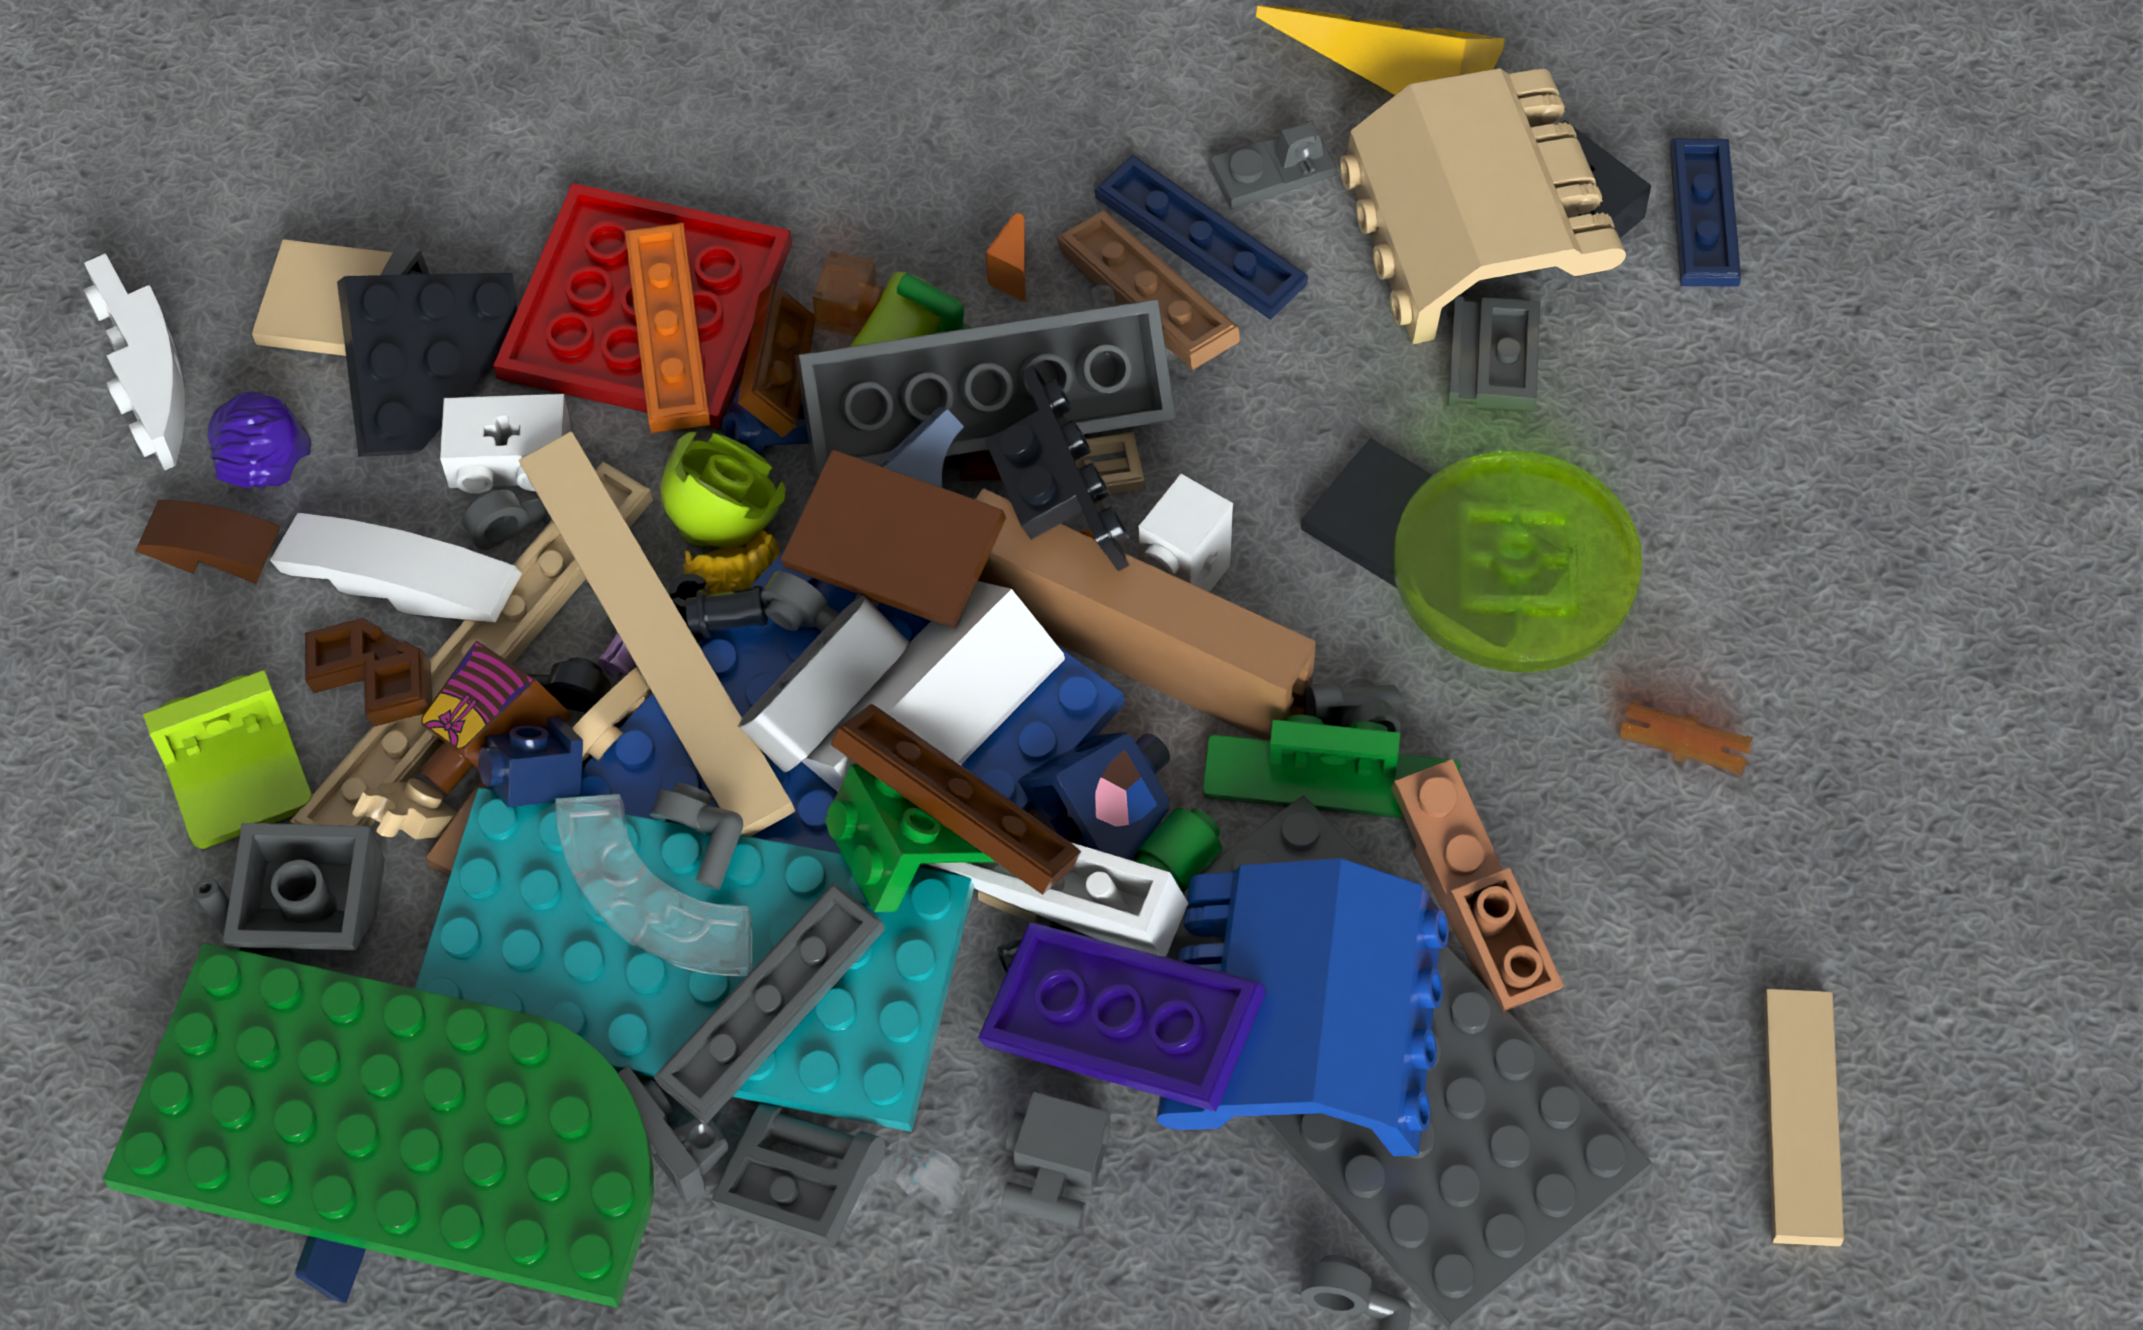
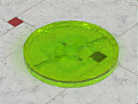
M1497 451L1458 461L1435 474L1418 489L1405 508L1398 525L1393 566L1397 589L1408 613L1419 628L1443 649L1470 663L1490 669L1507 672H1539L1560 668L1582 660L1600 649L1619 631L1628 618L1638 593L1642 573V552L1638 533L1631 516L1616 495L1593 475L1576 465L1549 455L1525 451Z

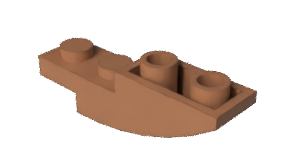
M1453 759L1394 781L1391 790L1417 845L1413 854L1441 908L1445 912L1474 971L1484 986L1493 994L1501 1011H1507L1562 989L1564 986L1515 877L1510 868L1503 870Z

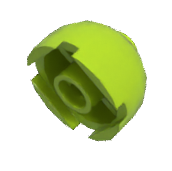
M688 432L677 440L662 472L660 499L671 522L678 528L681 536L694 545L716 548L743 546L755 539L773 521L785 500L786 488L782 481L778 488H775L774 483L768 478L773 467L762 456L746 445L715 433L712 434L708 442L692 441L697 432Z

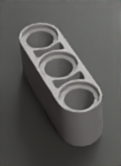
M865 596L859 597L834 618L743 716L738 727L783 772L791 770L820 744L898 660L907 648L909 641Z

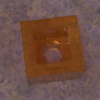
M834 251L829 252L812 296L816 328L854 337L858 336L884 291L883 286L877 285L874 260Z

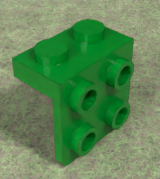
M858 764L850 765L835 800L828 808L827 817L824 821L830 836L835 840L851 869L854 880L859 884L874 912H897L920 863L995 862Z

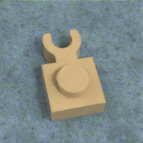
M412 778L408 782L381 783L377 790L365 789L352 814L357 818L369 817L380 822L376 832L381 836L394 837L399 830H403L416 840L441 837L458 812L442 801L444 796L435 786L423 780Z

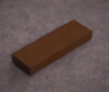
M771 283L759 293L737 403L783 438L797 427L801 404L794 355L810 353L816 317L781 287Z

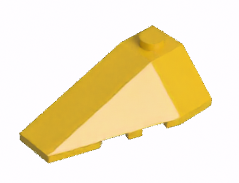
M1257 6L1256 11L1258 19L1394 95L1398 94L1409 84L1493 70L1503 51L1505 38L1436 27L1434 29L1421 27L1403 29L1401 22L1373 19L1354 21L1352 16L1286 6Z

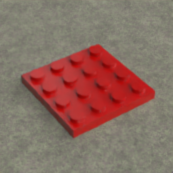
M572 183L493 365L496 378L647 413L625 231L683 223L710 425L707 427L720 429L724 415L727 413L745 367L759 293L771 283L777 284L792 246L791 230Z

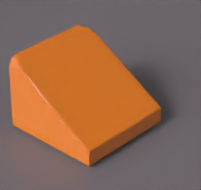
M1016 213L1012 215L986 251L987 280L989 285L1025 302L1024 215Z

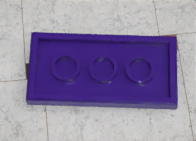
M1029 922L978 1038L986 1047L1216 1112L1266 995V990L1260 982Z

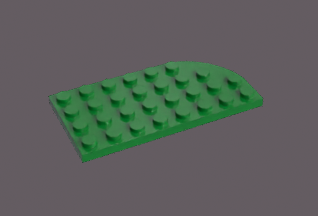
M203 943L103 1177L110 1190L615 1308L619 1307L651 1214L654 1196V1167L651 1147L640 1112L629 1089L614 1067L598 1050L581 1036L563 1025L541 1016Z

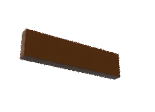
M874 704L868 705L841 725L831 742L834 748L1042 895L1074 867L1082 852L1072 843Z

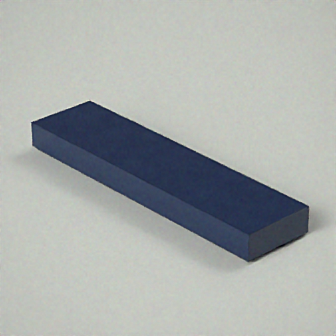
M1133 154L1095 188V198L1270 320L1308 284V275Z

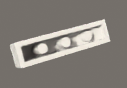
M1074 843L1072 844L1082 851L1074 867L1043 895L997 862L920 863L919 865L933 871L969 877L973 881L974 888L1097 940L1166 957L1188 905V901L1170 872Z

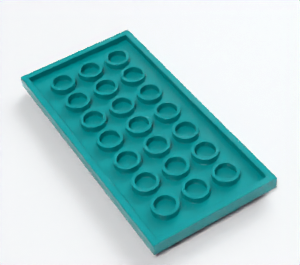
M478 787L414 989L549 1019L581 1036L604 1056L617 1073L629 1066L637 1078L656 1082L653 1078L656 1073L822 894L835 883L883 922L885 930L732 1097L912 1132L974 891V884L971 878L918 868L897 912H874L859 884L854 880L852 871L842 854L741 835L720 890L695 881L712 834L708 836L698 833L697 830L687 825L561 802L507 807L492 790Z

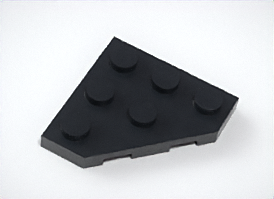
M512 273L344 276L337 281L358 457L413 454L422 451L442 427L444 398L466 397L498 356L517 312Z

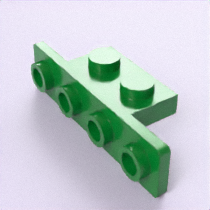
M1293 715L1289 716L1286 721H1272L1270 741L1221 735L1210 736L1206 756L1203 795L1211 799L1287 807L1305 795L1318 810L1404 819L1391 790L1394 781L1451 759L1398 754L1400 733L1388 732L1385 726L1378 723L1362 721L1352 723L1349 727L1324 725L1321 719L1313 716ZM1453 760L1460 774V763L1457 760Z

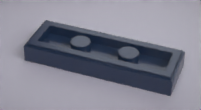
M1672 138L1670 156L1681 286L1739 287L1741 270L1729 139Z

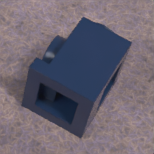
M560 717L547 718V730L538 726L524 725L512 728L510 734L487 736L486 748L480 750L478 759L481 780L507 807L580 799L583 739Z

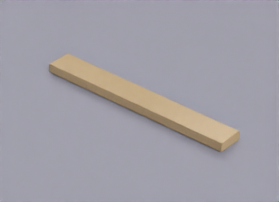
M571 431L519 459L518 461L718 807L737 812L742 817L744 825L741 835L747 837L755 835L794 813L795 809L762 751L738 727L742 719L573 432Z
M603 461L595 471L630 528L653 501L651 490ZM552 520L513 564L522 574L496 623L464 620L431 658L432 701L476 640L513 664L585 581L586 578ZM423 714L372 726L312 795L311 800L291 819V824L371 827L377 820L369 817L357 818L352 814L365 789L377 790L381 783L408 782L409 779L415 778L419 770L442 744L421 724Z

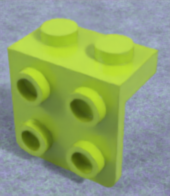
M265 670L249 676H235L225 681L221 686L191 697L172 699L160 708L143 714L149 734L165 765L188 835L195 847L205 849L240 836L242 823L273 824L295 816L311 800V790Z

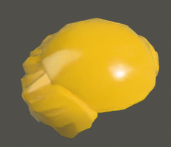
M762 530L755 539L746 543V547L717 549L705 555H698L695 558L691 555L690 551H685L683 575L695 574L704 578L707 584L705 587H709L710 594L749 588L781 553L778 543L772 534H767L765 530Z

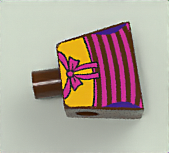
M476 640L422 716L421 724L442 744L419 772L441 791L449 795L471 768L479 772V753L482 748H486L487 736L510 734L512 728L524 725L538 726L547 730V718L560 717L566 723L572 717V714L536 679Z

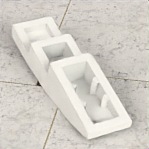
M297 513L270 559L281 573L291 576L329 579L338 591L349 595L388 598L398 611L407 614L495 623L522 574L514 565L460 546L414 533L350 519Z

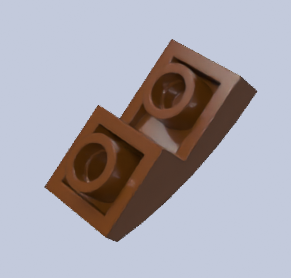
M158 500L136 551L194 574L200 561L257 584L281 526L249 514L219 506L180 500Z

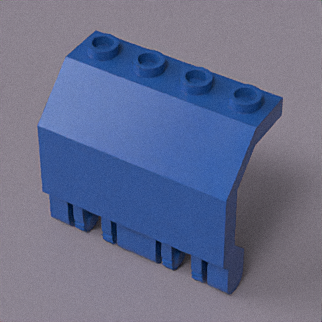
M1342 858L1240 865L1234 872L1198 874L1191 877L1187 895L1188 905L1183 924L1184 930H1188V933H1192L1195 936L1225 937L1224 943L1185 946V948H1181L1178 961L1258 981L1266 990V995L1217 1111H1211L1159 1096L1157 1122L1164 1127L1176 1130L1219 1129L1236 1116L1321 1113L1372 1129L1392 1156H1418L1421 1131L1428 1129L1431 1115L1430 1102L1425 1087L1427 1069L1434 1067L1437 1055L1436 1040L1431 1027L1433 1008L1440 1007L1443 995L1442 980L1437 970L1439 949L1445 948L1448 942V921L1443 909H1438L1423 885Z

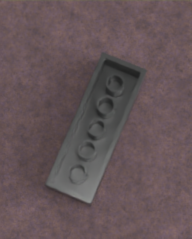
M1158 300L1134 302L794 355L812 471L816 476H820L832 449L878 465L938 407L947 408L964 426L953 439L945 456L989 449L985 441L986 439L1039 410L1022 372L1034 365L1046 383L1054 378L1058 381L1073 411L1064 415L1067 423L1074 420L1083 434L1176 419Z

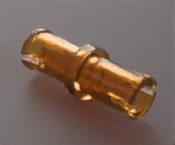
M1634 700L1630 702L1625 716L1648 723L1650 727L1643 728L1623 722L1620 739L1634 741L1673 753V760L1685 764L1689 758L1734 772L1739 776L1743 775L1748 760L1724 753L1723 749L1727 747L1750 754L1754 737L1749 735L1743 736L1700 723V716L1689 712L1686 713L1685 717H1681L1638 704Z

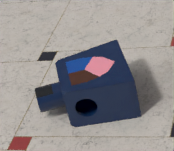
M1127 732L1097 735L1089 738L1076 748L1062 753L1022 776L1018 782L1043 824L1064 839L1074 844L1131 860L1169 811L1170 800L1155 775L1169 763L1170 753L1166 745L1158 737L1149 733L1143 734L1137 741Z

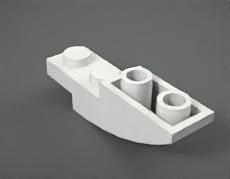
M105 253L84 262L93 285L83 290L98 321L110 317L114 327L105 331L115 351L106 356L116 378L107 381L106 384L120 413L124 414L131 410L134 412L138 421L129 424V428L143 456L146 457L155 453L165 471L176 466L183 438L185 389L181 364L173 338L151 286L147 285L127 294Z

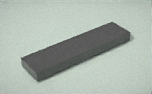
M833 883L653 1077L656 1083L706 1125L885 930L883 922Z

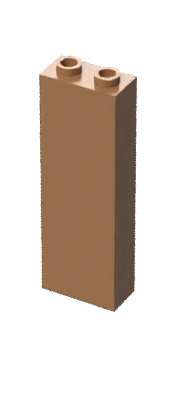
M984 488L981 490L975 500L1003 509L1006 520L978 581L1012 589L1054 642L1262 740L1270 741L1273 720L1286 721L1289 716L1304 714V690L1307 685H1312L1316 641L1130 555L1125 554L1129 566L1118 571L1095 539L1062 524L1031 540L1021 527L1011 501Z

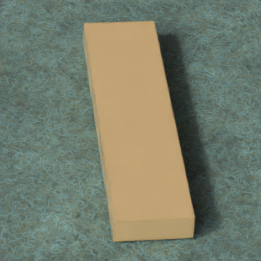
M1766 989L1764 995L1772 1240L1773 1243L1841 1246L1844 1240L1833 992Z

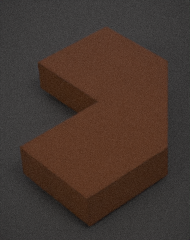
M364 618L305 633V681L313 693L364 680L365 715L373 727L424 714L432 703L431 662L420 648L407 641H398L384 633L379 626Z

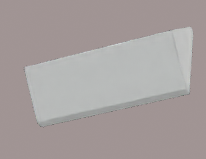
M978 581L957 628L953 629L931 621L908 644L898 660L802 762L838 792L850 765L857 763L834 748L831 742L841 725L868 705L874 704L961 765L1065 660L1064 653L1012 589Z

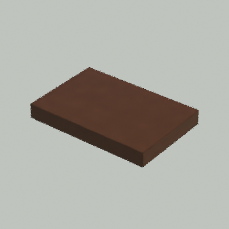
M832 449L780 560L785 568L956 629L1003 527L1006 515L1003 509Z

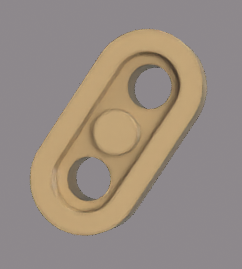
M638 667L629 672L573 727V730L583 739L582 762L589 756L594 757L599 762L607 749L624 734L619 728L652 694Z

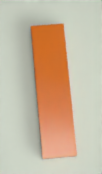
M679 223L625 231L651 434L709 426L710 417L684 225Z

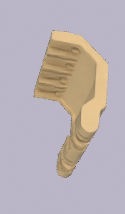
M1501 68L1409 84L1350 131L1347 154L1340 157L1341 179L1345 189L1355 190L1358 198L1356 215L1362 234L1371 233L1375 244L1373 248L1375 271L1380 280L1388 279L1392 289L1390 307L1393 319L1397 326H1406L1412 345L1435 340L1442 307L1479 280L1554 266L1573 276L1613 269L1620 265L1626 257V252L1617 231L1614 229L1615 226L1611 216L1609 217L1604 212L1601 214L1596 213L1595 215H1584L1592 210H1596V207L1600 206L1602 195L1596 186V180L1581 144L1576 138L1577 135L1573 126L1566 122H1559L1557 125L1553 123L1559 121L1560 117H1563L1565 106L1559 97L1553 77L1547 69H1534L1508 74Z

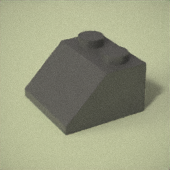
M242 823L223 936L224 945L226 947L356 950L377 917L385 861L371 827Z

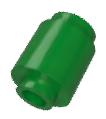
M1175 808L1134 855V862L1170 872L1180 890L1184 893L1189 888L1190 878L1202 874L1222 852V845L1218 838L1220 829L1209 815L1199 809L1192 808L1189 811L1184 808Z

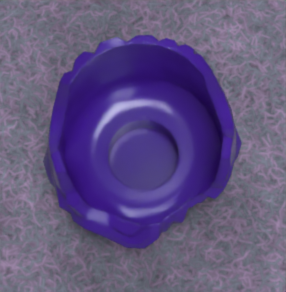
M244 392L238 394L215 410L208 425L207 438L212 450L211 459L216 470L215 477L221 481L244 488L252 486L265 488L267 485H283L290 480L291 473L300 458L310 455L311 452L309 449L311 439L305 428L300 424L286 403L269 393Z

